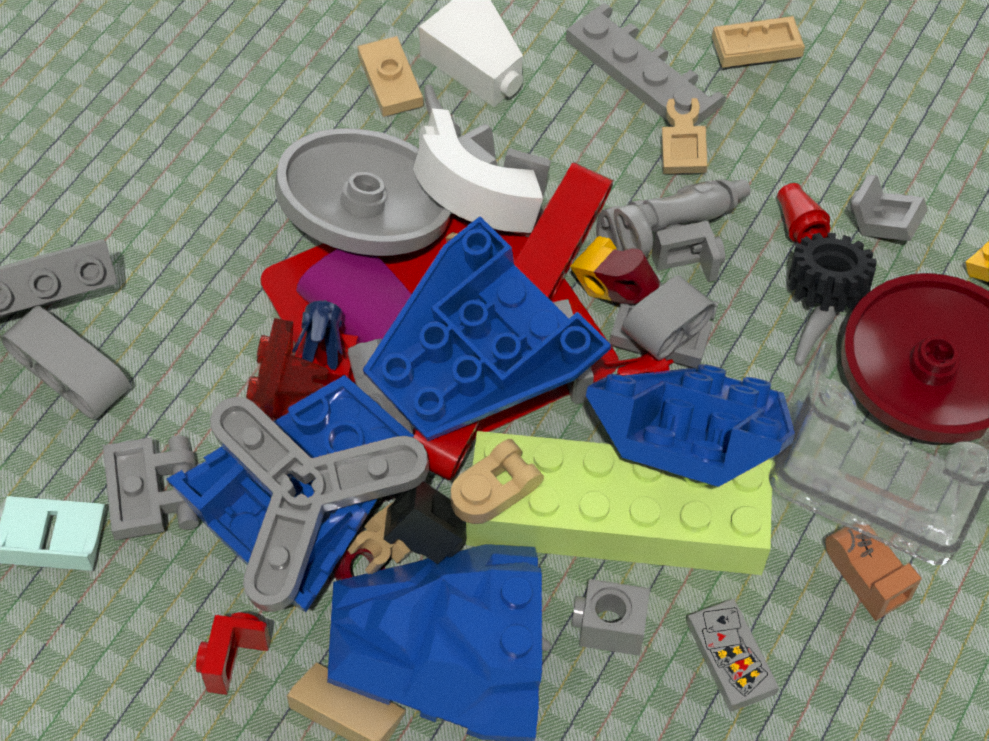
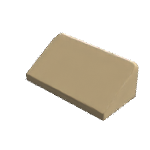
M317 662L292 687L287 695L290 709L349 741H389L406 713L405 709L392 702L390 705H386L327 683L328 668Z

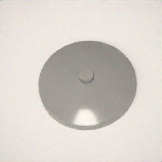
M353 128L329 129L315 132L291 144L284 151L278 163L275 178V194L282 211L299 229L309 236L344 251L364 255L390 256L422 249L433 243L444 233L452 212L437 203L417 180L413 167L419 148L384 133Z

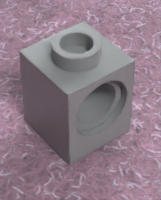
M589 579L587 596H576L572 627L582 628L579 646L640 656L645 633L650 588ZM603 611H612L618 614L621 620L609 623L600 619L597 614Z

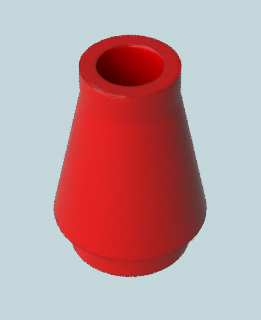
M789 183L783 186L777 194V200L781 205L790 239L801 244V239L807 236L812 240L813 234L821 233L823 238H827V234L831 230L829 214L807 195L798 183Z

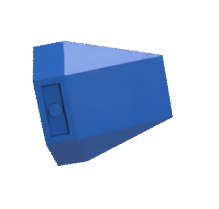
M479 216L443 245L364 366L363 373L427 441H431L574 381L611 350V344L578 312L571 318H568L514 265L512 247Z
M700 364L698 369L687 368L624 376L609 374L606 378L588 385L586 391L587 399L622 458L716 487H720L779 454L793 443L795 435L783 392L770 389L771 383L763 379L744 377L743 381L726 377V370L713 365Z

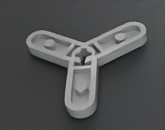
M227 398L216 406L210 418L211 429L219 444L272 495L243 581L245 593L256 608L267 612L285 609L296 597L325 512L411 490L419 486L426 479L429 471L428 455L423 444L417 439L408 436L392 437L310 458L257 405L247 398ZM287 474H292L298 481L300 480L304 484L313 480L311 486L314 494L309 498L303 494L294 498L296 491Z

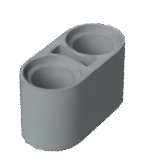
M680 275L675 276L634 306L625 318L622 330L657 360H662L703 329L711 319L716 305Z

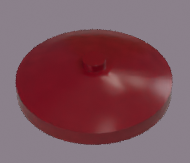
M935 273L900 276L888 280L869 291L855 306L850 315L841 346L842 366L846 379L862 405L887 426L916 439L938 443H959L989 435V291L970 281Z

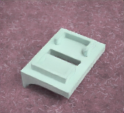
M7 496L0 521V563L93 571L106 512L105 504ZM50 515H56L57 518L49 550H42Z

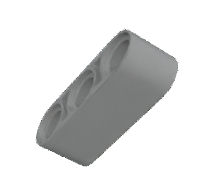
M40 306L34 307L0 337L4 347L20 364L90 419H97L130 389L127 377L112 361Z

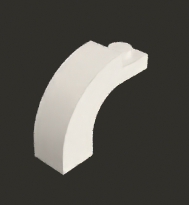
M432 108L428 125H423L420 130L419 149L413 167L415 176L423 189L441 206L470 222L481 216L493 229L532 233L543 201V195L534 170L499 167L474 157L460 144L449 110Z

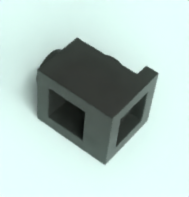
M424 481L419 486L404 491L387 508L383 540L391 545L399 539L414 553L422 554L436 564H439L446 556L448 558L453 557L465 541L464 521L455 515L451 507V499Z

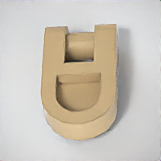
M507 439L498 444L490 455L461 473L454 480L451 487V507L455 515L462 521L471 524L485 523L533 492L542 483L544 475L534 464L528 465L521 458L522 450L512 439ZM506 470L512 477V480L502 485L496 476Z

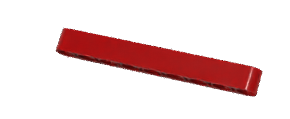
M575 162L569 167L514 262V265L550 300L553 299L599 216L614 180ZM486 418L431 441H427L416 430L413 438L423 444L427 452L429 471L452 480L476 438L477 431L481 429Z

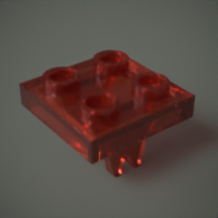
M274 318L270 336L262 335L260 338L256 362L261 365L258 377H250L246 398L257 405L272 421L287 414L290 406L323 388V384L316 383L313 380L328 379L329 372L326 367L293 356V321Z

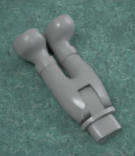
M743 179L704 181L684 186L677 191V194L671 196L637 200L625 206L610 207L602 210L598 216L596 224L597 237L610 238L617 250L624 251L634 248L641 250L647 256L653 246L652 231H658L673 224L697 223L714 219L724 212L735 209L739 199L750 195V186Z

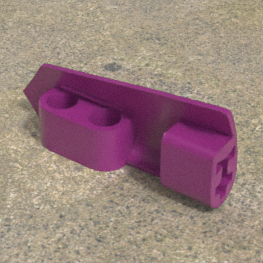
M336 249L310 267L299 280L296 289L297 293L309 304L315 301L326 300L339 306L342 310V326L339 329L344 334L358 336L359 343L383 339L411 296L409 290L378 256L357 254L341 249Z

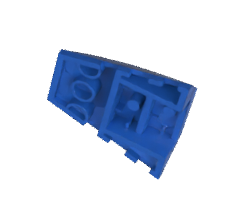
M345 375L290 406L287 414L273 421L310 458L392 437L408 436L413 438L414 436ZM220 447L204 456L205 462L186 473L180 470L168 477L167 481L210 531L248 565L272 495L223 447ZM287 474L296 491L294 498L300 494L309 498L314 494L311 486L313 480L304 484L300 480L298 481L292 474ZM377 499L324 513L298 593L291 604L305 613L307 612Z

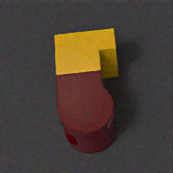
M598 236L570 266L587 294L595 298L636 304L660 286L659 278L641 250L634 248L624 251L617 250L612 240L606 237Z

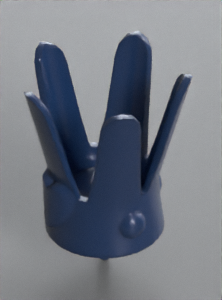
M326 300L311 302L306 306L305 312H303L302 331L292 352L297 351L306 333L301 358L303 369L311 366L317 346L322 342L323 338L325 339L328 367L331 370L337 368L338 351L343 355L339 328L342 326V310L334 303Z

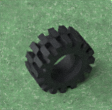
M821 233L813 234L812 240L806 236L801 239V244L797 243L795 246L788 277V286L790 290H795L794 296L799 300L807 297L805 304L813 307L815 303L821 304L820 310L828 311L829 306H835L836 312H844L847 305L850 310H854L859 301L871 290L877 265L876 258H872L873 252L870 249L863 250L864 244L860 241L854 244L850 243L851 237L843 235L842 240L836 239V233H828L827 238H823Z

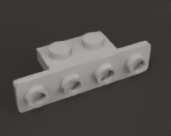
M100 239L0 266V318L9 316L19 310L37 305H50L63 298L116 284L117 278L106 241Z

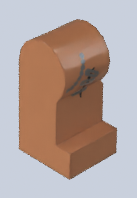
M859 518L826 538L825 544L830 559L875 621L912 599L922 578L910 563L903 565L888 545L885 546L879 532L870 521L865 518Z

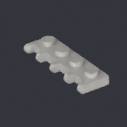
M606 3L601 4L566 29V41L667 122L666 109L669 99H674L675 110L679 114L689 113L691 98L698 99L700 105L699 117L693 126H697L720 109L726 101V96L719 91L708 97L694 86L699 78L698 74L694 71L689 70L685 74L680 75L664 61L668 57V51L660 46L651 52L635 39L639 29L632 23L621 29L612 22L609 17L613 9Z

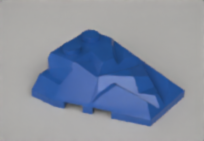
M484 544L458 551L451 558L446 556L439 564L427 558L379 570L373 574L366 573L333 582L327 683L386 705H390L394 701L421 711L420 717L435 723L438 717L468 729L466 734L481 740L535 741L539 709L538 689L542 677L541 568L538 567V556L535 547Z

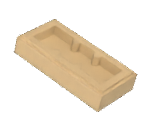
M794 16L713 27L712 39L722 68L803 56L805 46Z
M397 36L357 46L358 57L383 117L423 107V95Z

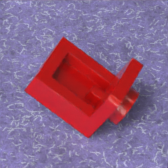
M233 613L230 617L215 615L209 641H202L200 643L196 657V672L201 673L207 692L228 695L239 647L261 651L269 650L271 640L267 623L248 613Z

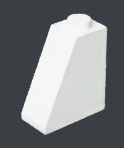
M452 0L419 26L420 56L491 106L495 107L506 96L511 97L520 88L523 81V55L491 0Z

